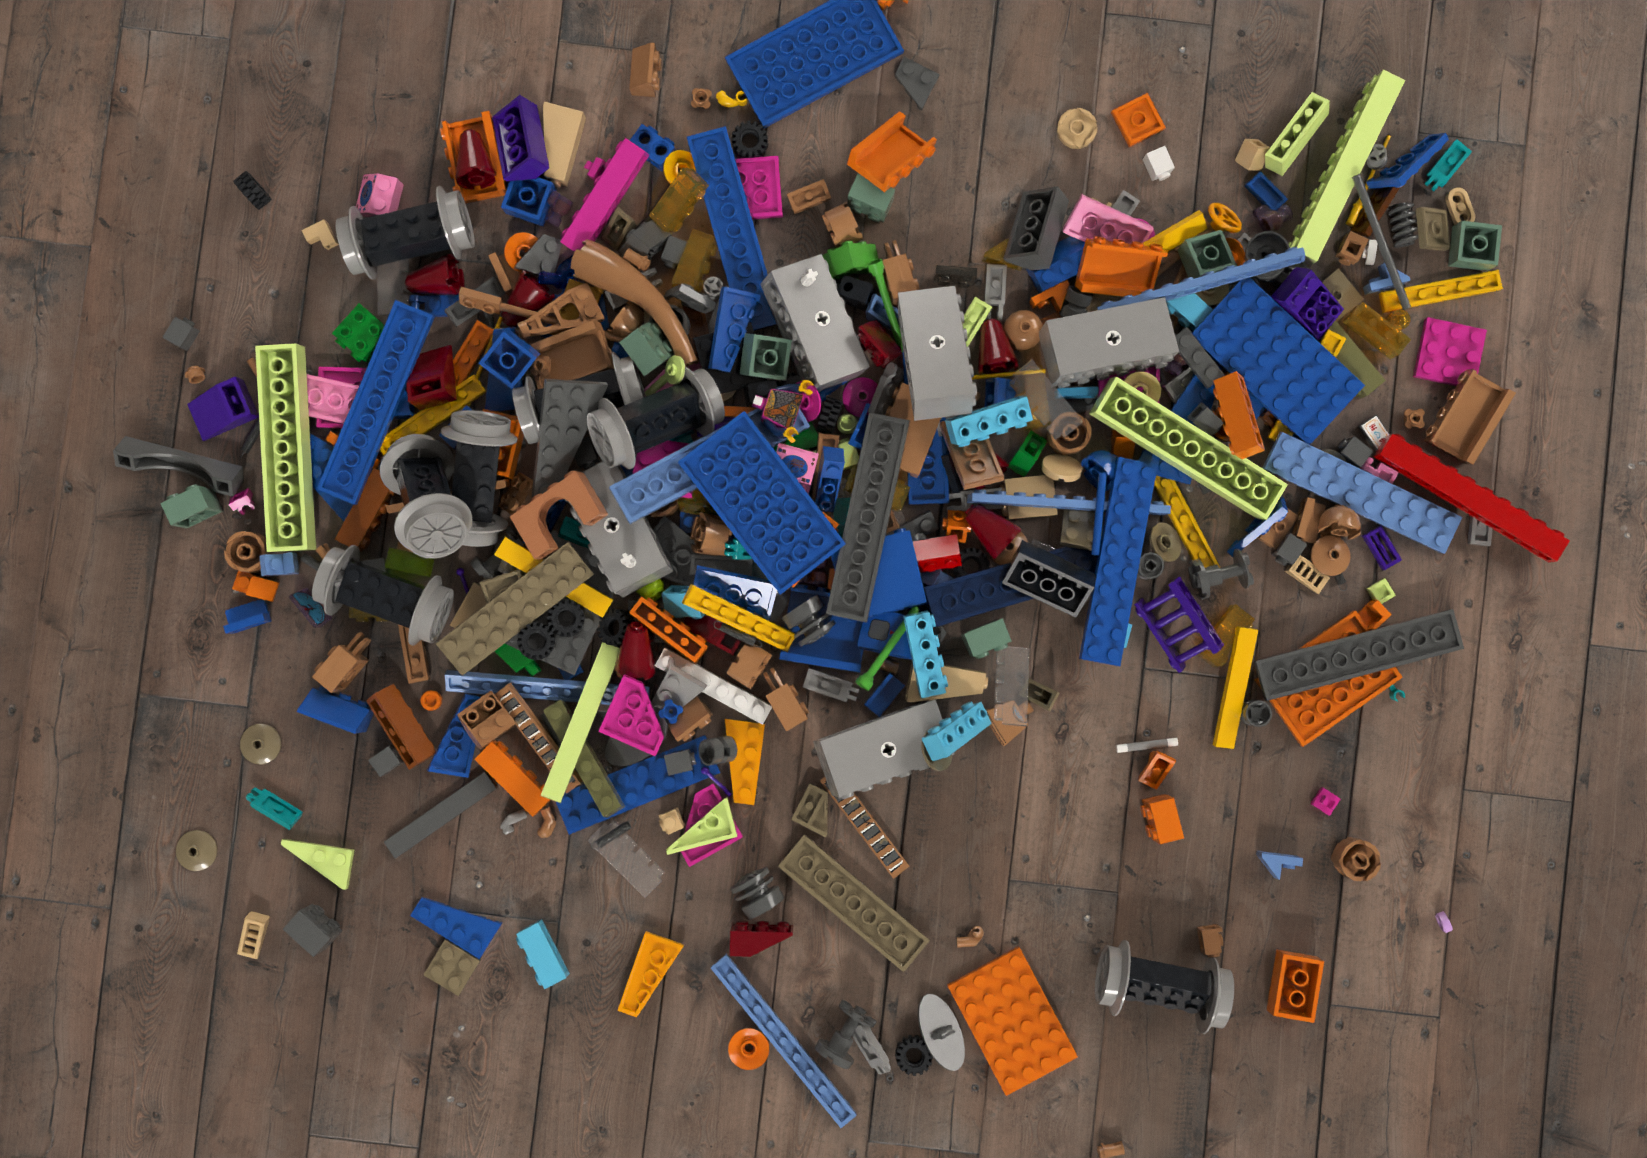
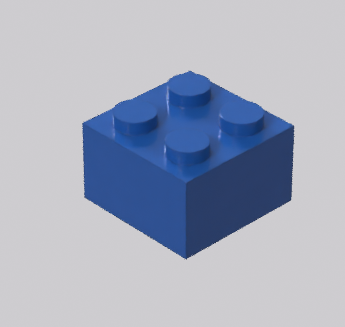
M539 177L536 179L510 181L501 208L505 214L544 226L557 189L553 182Z
M506 328L478 364L509 388L513 389L540 353L509 328Z

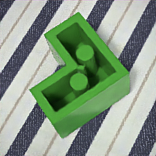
M846 241L841 243V247L828 249L827 253L822 255L828 262L831 277L836 280L842 279L844 275L869 273L867 263L879 259L876 245L867 244L866 241L858 243Z

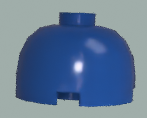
M1097 450L1081 461L1082 467L1084 466L1086 470L1083 473L1085 478L1095 488L1098 486L1099 473H1107L1105 491L1111 489L1117 457L1115 454L1105 450Z

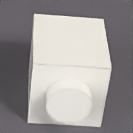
M1165 146L1147 153L1143 158L1152 181L1167 179L1175 168Z

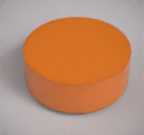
M435 690L426 691L421 696V705L428 711L437 710L442 705V696Z

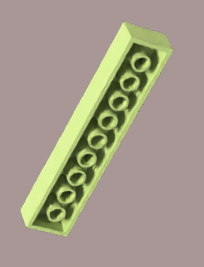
M1382 70L1378 76L1374 75L1371 81L1367 82L1362 90L1364 96L1361 100L1357 101L1353 109L1355 114L1353 118H1349L1344 127L1347 131L1337 141L1336 147L1338 149L1336 153H1332L1327 162L1329 167L1327 171H1323L1318 181L1321 184L1318 189L1315 188L1310 197L1312 202L1309 207L1307 206L1301 215L1304 219L1294 229L1292 235L1295 237L1293 241L1288 243L1290 248H1304L1305 262L1302 263L1308 268L1318 261L1355 185L1352 177L1361 173L1405 82L1404 79L1388 71Z
M296 343L255 346L267 552L316 550L305 347Z
M1118 377L1109 379L1089 412L1096 419L1257 519H1268L1288 485L1247 458L1240 459L1233 455L1228 446Z

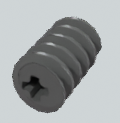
M1399 203L1388 207L1391 210L1388 216L1392 217L1389 222L1391 225H1395L1391 228V232L1396 233L1392 237L1394 241H1397L1394 243L1395 248L1415 244L1414 240L1419 238L1418 235H1413V232L1417 231L1418 228L1412 227V224L1416 223L1417 219L1410 218L1416 214L1415 211H1409L1411 207L1415 206L1414 203Z

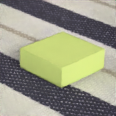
M1386 578L1366 588L1372 600H1378L1381 604L1396 596Z

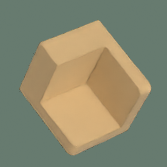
M1245 139L1235 161L1247 170L1260 171L1265 164V154L1270 147L1259 139Z

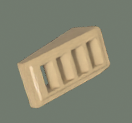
M1301 555L1294 565H1288L1284 571L1316 594L1321 592L1330 579L1329 576L1317 571L1313 564ZM1301 563L1303 566L1300 569V571L1297 572L1296 569ZM1306 568H1308L1309 571L1307 572L1305 577H1303V572L1306 570ZM1314 572L1315 576L1313 577L1311 582H1309L1308 579ZM1319 577H1321L1322 580L1320 581V583L1318 584V586H1317V587L1314 586V583L1316 582V580H1317Z
M249 912L244 920L237 954L258 959L270 916ZM247 937L257 939V941L247 939ZM245 944L255 947V950L245 947Z

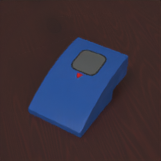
M891 612L868 618L867 623H862L857 646L862 650L880 653L903 621V614ZM906 631L888 656L912 660Z

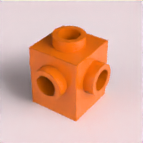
M948 510L947 518H943L942 530H945V536L957 534L958 542L966 543L967 532H971V527L965 520L967 517L966 511Z

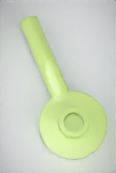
M676 355L671 356L666 363L665 374L645 391V395L649 396L656 393L667 382L673 385L679 384L685 375L683 358Z

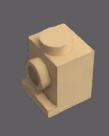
M678 807L658 815L660 826L668 835L685 827Z

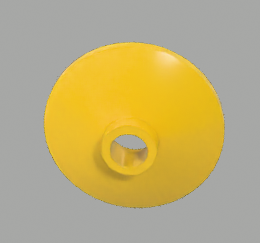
M676 150L668 155L663 165L667 181L679 190H690L697 186L699 180L691 153L684 150ZM678 170H681L683 175H680Z

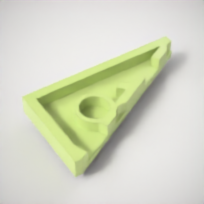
M728 797L724 798L666 849L667 855L737 837Z
M282 839L281 845L341 889H348L354 856L353 849Z

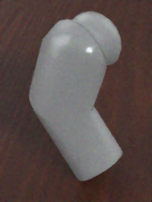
M520 809L509 814L504 819L500 828L505 835L514 831L512 824L527 818L525 810Z

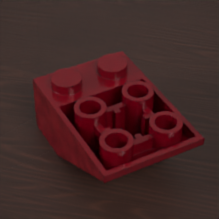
M877 320L859 326L858 336L861 348L864 352L866 350L872 356L870 359L876 367L880 366L884 369L888 363L894 361L902 354V349Z
M451 345L420 353L412 374L407 379L408 402L420 411L457 400Z
M706 614L700 619L685 618L683 623L690 628V632L700 635L706 641L731 655L736 654L742 641L718 630L723 622H715L719 620Z
M736 921V924H732L730 930V956L751 957L793 936V925H789V922L784 921L777 922V925H769L768 921H757V924H748V921Z

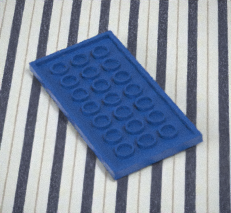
M829 0L725 57V60L763 129L898 57L904 53V50L876 0Z
M1250 277L1239 280L1192 332L1193 336L1212 359L1227 373L1230 374L1237 371L1244 377L1248 392L1292 431L1299 440L1309 445L1365 386Z
M745 411L678 461L679 465L780 595L846 544Z

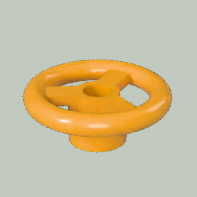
M1216 202L1209 205L1208 212L1212 218L1210 225L1215 231L1222 230L1223 232L1228 231L1230 233L1241 231L1242 223L1230 208ZM1214 209H1217V210H1218V212H1219L1218 215L1215 213V210H1214Z

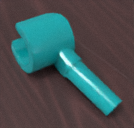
M1395 685L1389 687V696L1392 700L1398 702L1396 699V693L1398 692L1402 698H1405L1404 691L1396 689Z

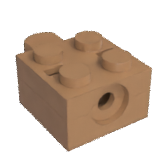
M894 240L891 243L895 257L892 256L889 243H884L887 259L883 260L885 268L882 274L892 305L897 307L898 292L919 290L917 278L913 279L912 276L914 268L911 258L907 259L906 253L900 255L897 241Z
M359 632L348 645L334 646L327 655L329 657L326 661H322L314 669L316 673L312 678L330 693L344 692L369 660L361 653L369 645L371 639L368 637L364 638L365 635Z
M772 667L770 671L780 687L776 688L768 673L764 672L763 675L772 689V692L768 693L766 698L787 732L807 720L809 710L804 702L800 703L796 696L799 693L793 684L789 685L788 682L783 684L776 670Z

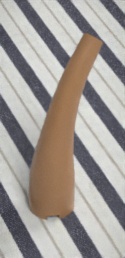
M589 239L582 242L584 244L582 249H576L572 257L571 269L575 270L573 276L642 307L663 330L673 348L674 355L683 358L685 367L696 363L697 358L682 324L657 288L619 254Z

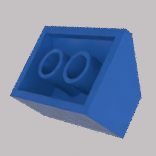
M1069 236L1057 242L1050 268L1033 271L1026 269L1038 294L1066 280L1070 282L1076 279L1085 242Z
M322 685L320 688H312L297 710L298 713L354 734L367 732L374 714L366 701L358 700L356 702L351 700L352 696L341 692L339 695L330 693Z

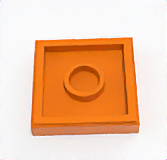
M1148 93L1111 111L1129 148L1166 128Z

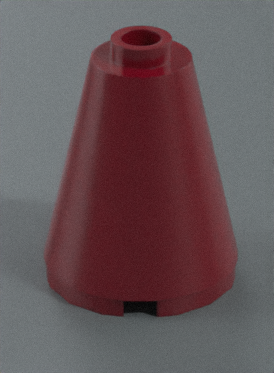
M467 129L461 133L459 139L455 175L457 184L465 189H474V186H480L481 189L487 188L496 182V171L480 133L473 129Z
M447 254L407 274L405 286L413 294L459 295L461 287L465 288L463 270H458L456 263H459L458 259L453 254Z
M523 270L506 304L538 312L555 298V294L552 293L550 295L548 293L549 288L532 274L528 277L525 275L527 271ZM504 311L501 313L502 321L508 327H517V323L528 319Z
M994 318L985 320L980 330L979 374L1006 373L1014 368V371L1017 370L1019 367L1018 360L1001 322Z
M972 504L965 512L967 515L965 520L994 559L1022 530L1016 524L980 504L977 506Z
M632 622L626 627L614 670L621 679L625 674L634 679L644 677V680H648L654 676L656 669L648 630L643 623Z

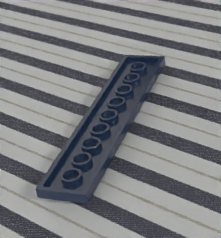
M1063 547L1049 551L1060 558L1095 573L1098 555H1091L1092 551ZM1010 563L924 587L930 614L934 615L936 627L1035 598L1002 584Z

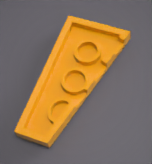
M725 719L726 736H731L737 745V756L735 760L729 762L734 803L754 805L765 724Z
M646 931L617 1011L637 1017L684 944Z

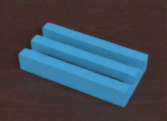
M1098 387L1057 388L1054 395L1056 400L1095 398L1098 395Z

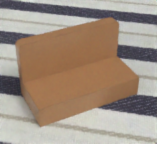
M494 252L488 255L505 293L510 296L520 272L513 270L508 265L504 254L498 256Z
M1307 497L1301 500L1297 514L1299 517L1295 521L1292 534L1304 542L1314 544L1318 536L1319 519L1326 506L1316 503V499Z

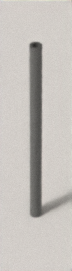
M1360 174L1355 175L1352 179L1402 309H1408L1411 305Z

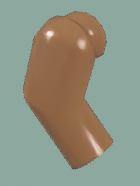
M550 807L541 810L544 822L537 831L538 836L541 838H548L552 835L556 826V820Z
M974 926L967 937H956L957 948L976 946L984 935L983 929L980 926Z

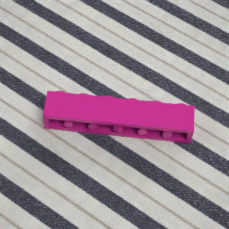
M626 138L618 143L614 157L606 162L604 173L596 178L593 185L595 187L592 192L584 197L582 208L574 213L572 224L561 235L562 240L560 242L574 252L576 249H582L584 246L582 242L584 240L596 241L649 157L646 151Z

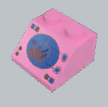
M378 173L366 174L363 176L356 207L364 217L397 211L404 185L395 177Z
M779 443L776 453L809 495L819 454Z

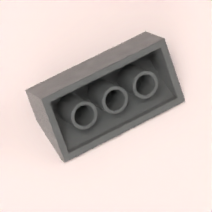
M1058 186L1023 192L1003 258L1006 262L1032 271L1050 268L1069 203L1068 198Z

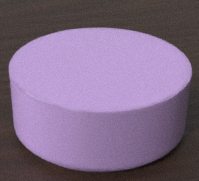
M1443 911L1435 915L1438 925L1444 933L1453 930L1448 917Z

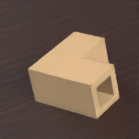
M321 220L301 230L309 244L321 240L323 247L327 250L339 245L326 220Z

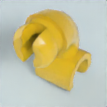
M719 91L716 94L718 103L724 107L745 106L748 102L747 98L739 100L744 95L743 91L737 92L735 99L728 97L725 91Z

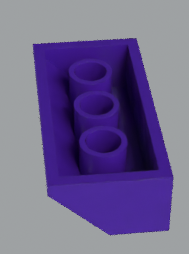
M519 95L492 116L502 175L505 181L536 179L550 168L538 106Z

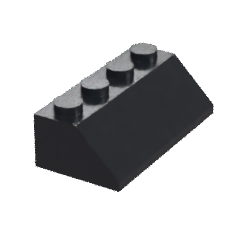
M1022 540L1010 562L1002 584L1073 617H1077L1095 588L1096 574Z

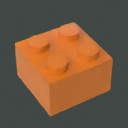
M1163 794L1142 799L1143 805L1140 806L1143 818L1146 817L1148 825L1145 826L1148 837H1151L1153 841L1159 844L1184 839L1173 797Z

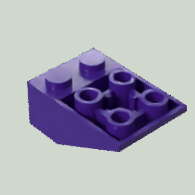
M1295 267L1271 296L1317 341H1319L1344 310L1311 269Z
M232 377L216 384L187 404L203 441L259 418L244 380L238 377Z

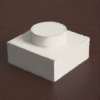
M1369 240L1368 246L1363 251L1362 258H1366L1365 265H1374L1377 251L1376 240Z

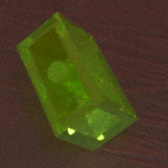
M389 548L385 568L431 577L435 558H424L412 552Z

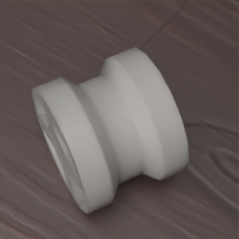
M1374 144L1366 160L1369 168L1378 170L1386 165L1387 150L1382 144Z
M717 277L707 278L703 284L704 294L708 295L712 300L718 299L723 283Z

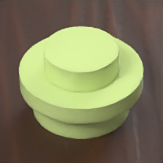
M843 414L837 421L839 431L844 434L853 433L857 424L856 418L851 414Z

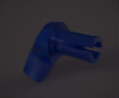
M574 254L564 260L555 273L540 271L538 274L539 284L554 285L557 289L566 288L568 280H573V274H575V270L571 269V261Z

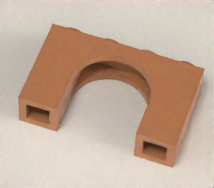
M568 472L562 481L551 484L546 492L535 495L529 504L518 507L515 513L510 516L534 559L543 560L559 549L546 524L547 512L555 502L562 499L569 501L584 525L593 526L609 515L583 472Z

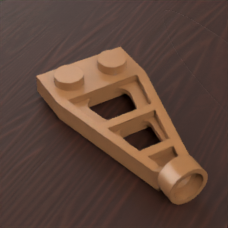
M588 283L566 291L527 320L517 323V327L524 339L529 336L564 332L593 320L603 322L604 316ZM568 303H573L579 317L574 320H564L560 316V309ZM549 313H554L558 323L544 327L540 321L541 318Z

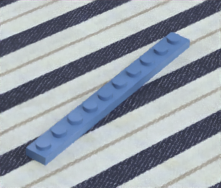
M1292 247L1287 249L1285 253L1278 255L1271 253L1266 255L1264 259L1257 261L1251 259L1245 261L1243 265L1236 267L1230 265L1216 273L1214 271L1206 272L1202 277L1195 279L1189 277L1183 279L1178 284L1168 283L1154 291L1153 289H1147L1142 291L1140 295H1127L1116 302L1106 301L1101 306H1098L1097 309L1102 310L1165 297L1166 301H1170L1305 262L1304 248Z
M974 490V493L967 495V503L1095 511L1096 497L1092 501L1086 500L1084 496H1074L1073 499H1066V495H1054L1053 498H1046V494H1034V497H1029L1023 492H1015L1013 496L1006 495L1005 491H994V494H986V490ZM1104 501V512L1107 510V501ZM1162 501L1151 502L1149 515L1171 514L1170 505H1164Z
M446 670L445 688L446 691L487 694L489 691H492L496 694L506 685L512 683L522 698L578 702L586 684V681L467 672L462 676L455 670ZM608 684L601 704H611L619 684ZM645 687L650 697V687Z
M726 953L711 966L712 971L838 1126L842 1128L857 1116L856 1111Z

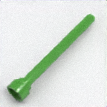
M875 259L868 262L867 267L869 273L875 276L895 342L902 349L903 353L900 327L882 274L885 266L882 259Z
M912 607L908 614L919 612V607ZM904 619L869 670L863 673V675H859L855 681L857 685L866 691H869L873 686L874 675L906 631Z

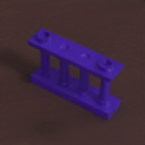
M1179 576L1168 584L1170 587L1169 591L1148 603L1141 598L1134 604L1136 613L1139 617H1143L1168 656L1171 667L1176 669L1178 673L1182 672L1187 666L1185 664L1186 660L1206 649L1211 650L1215 654L1224 646V643ZM1173 597L1177 598L1181 604L1180 608L1157 620L1151 610ZM1183 615H1188L1192 625L1168 638L1162 627ZM1195 632L1200 633L1203 642L1179 655L1173 644Z

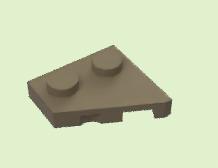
M809 783L791 820L826 838L828 792Z

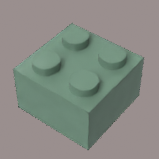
M858 173L848 194L847 204L853 213H863L868 215V218L874 222H884L893 203L895 189L889 188L886 192H883Z
M1460 221L1454 225L1451 233L1448 266L1489 271L1498 266L1502 225Z
M1222 230L1185 239L1177 250L1188 278L1193 277L1195 279L1202 277L1206 272L1214 271L1216 273L1222 271L1227 266H1237Z
M652 320L640 326L619 342L644 376L674 355L669 340H666L659 325Z
M745 333L740 374L786 381L792 340Z
M196 484L185 488V492L181 494L169 495L166 497V501L160 503L170 525L181 528H189L223 512L216 493L210 488L197 486Z
M1003 618L961 634L969 656L976 659L989 655V650L1000 651L1008 647L1007 643L1012 642Z

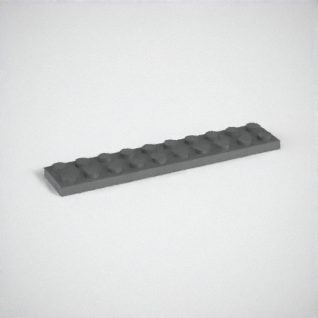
M869 412L842 537L846 544L839 551L826 611L827 615L865 623L868 621L910 420Z
M1449 609L1254 661L1264 700L1268 701L1464 649L1454 610Z

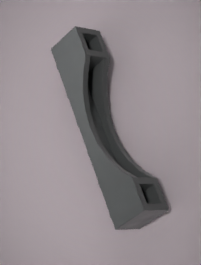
M125 436L113 450L115 466L132 471L145 469L182 471L204 481L213 492L233 497L244 483L242 466Z

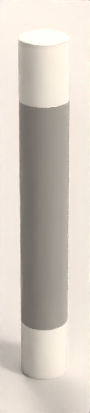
M1169 738L1116 745V751L1121 753L1178 746V739Z

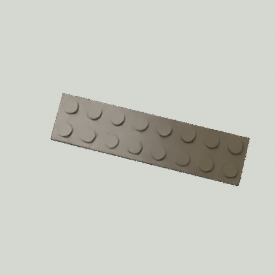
M568 541L440 639L436 645L463 676L519 633L527 624L532 623L593 576L594 573Z
M805 834L778 865L781 870L901 971L904 972L930 941L922 932Z

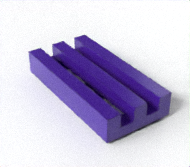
M1381 525L1362 535L1382 571L1402 561ZM1377 532H1378L1379 535L1381 536V538H1382V540L1384 541L1386 547L1388 548L1389 552L1391 553L1392 557L1394 558L1393 561L1391 560V558L1389 557L1388 553L1386 552V549L1384 548L1383 544L1380 542L1379 538L1377 537V535H1376ZM1372 539L1374 540L1375 544L1377 545L1378 549L1380 550L1381 554L1383 555L1385 561L1383 560L1382 556L1380 555L1379 551L1377 550L1376 546L1374 545Z

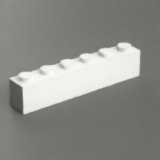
M668 648L663 649L655 664L657 668L668 672L671 665L676 666L707 684L705 690L702 691L703 693L762 725L772 709V706L764 700L698 664H694L692 661Z

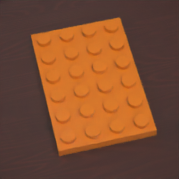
M1353 610L1299 649L1370 630L1357 611ZM1393 667L1272 699L1269 702L1300 746L1304 747L1403 677L1397 668ZM1257 677L1254 680L1261 689L1259 678Z
M1019 946L947 984L1006 1096L1078 1058Z

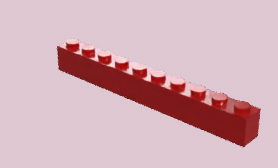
M1399 434L1385 436L1373 456L1374 458L1546 562H1557L1570 542V540L1564 537V533L1556 529H1550L1544 521L1530 517L1526 510L1515 508L1509 500L1495 496L1491 489L1480 487L1473 478L1462 476L1456 468L1442 464L1438 457L1427 455L1422 452L1423 449L1418 445L1407 443L1403 436Z

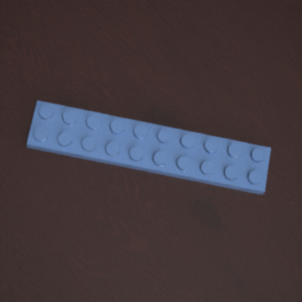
M757 408L747 414L772 448L788 440L787 438L783 439L772 436L760 420L763 410ZM800 408L794 424V428H796L798 433L810 428ZM721 428L609 487L629 524L697 489L678 461Z
M1279 432L1263 466V469L1335 504L1351 508L1357 514L1441 554L1446 553L1463 518L1284 432Z

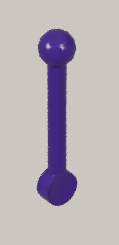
M458 568L456 573L460 576L467 595L469 588L463 575L464 569Z
M702 767L701 773L706 774L730 797L732 793L709 772V768Z

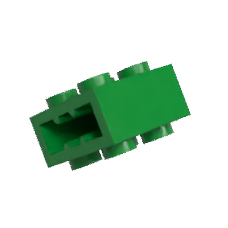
M358 303L332 334L337 338L335 342L344 349L348 347L352 351L350 355L358 362L363 360L369 363L385 325Z

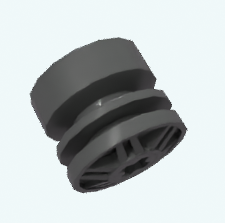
M1264 231L1250 239L1245 249L1244 260L1255 259L1257 261L1262 257L1264 259L1266 255L1276 253L1277 255L1285 253L1290 247L1287 240L1281 234L1273 231ZM1284 268L1254 277H1256L1258 282H1269L1280 276Z
M818 594L782 617L788 629L796 626L799 627L800 630L795 633L794 638L802 634L805 636L803 640L798 642L800 647L814 643L829 633L831 628L837 624L834 619L826 624L824 619L830 615L823 614L820 616L818 613L825 606Z
M768 867L746 874L730 888L732 894L742 890L735 897L736 901L747 899V902L741 907L747 920L765 913L785 898L779 886L768 888L767 885L774 880L773 876L763 879L770 872Z

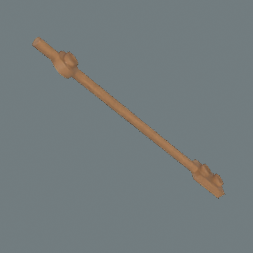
M461 287L459 292L460 304L467 308L483 310L488 314L495 313L500 315V312L504 311L530 318L537 313L502 303L501 297ZM546 315L540 320L552 325L558 323L556 317ZM603 330L607 340L619 343L624 339Z

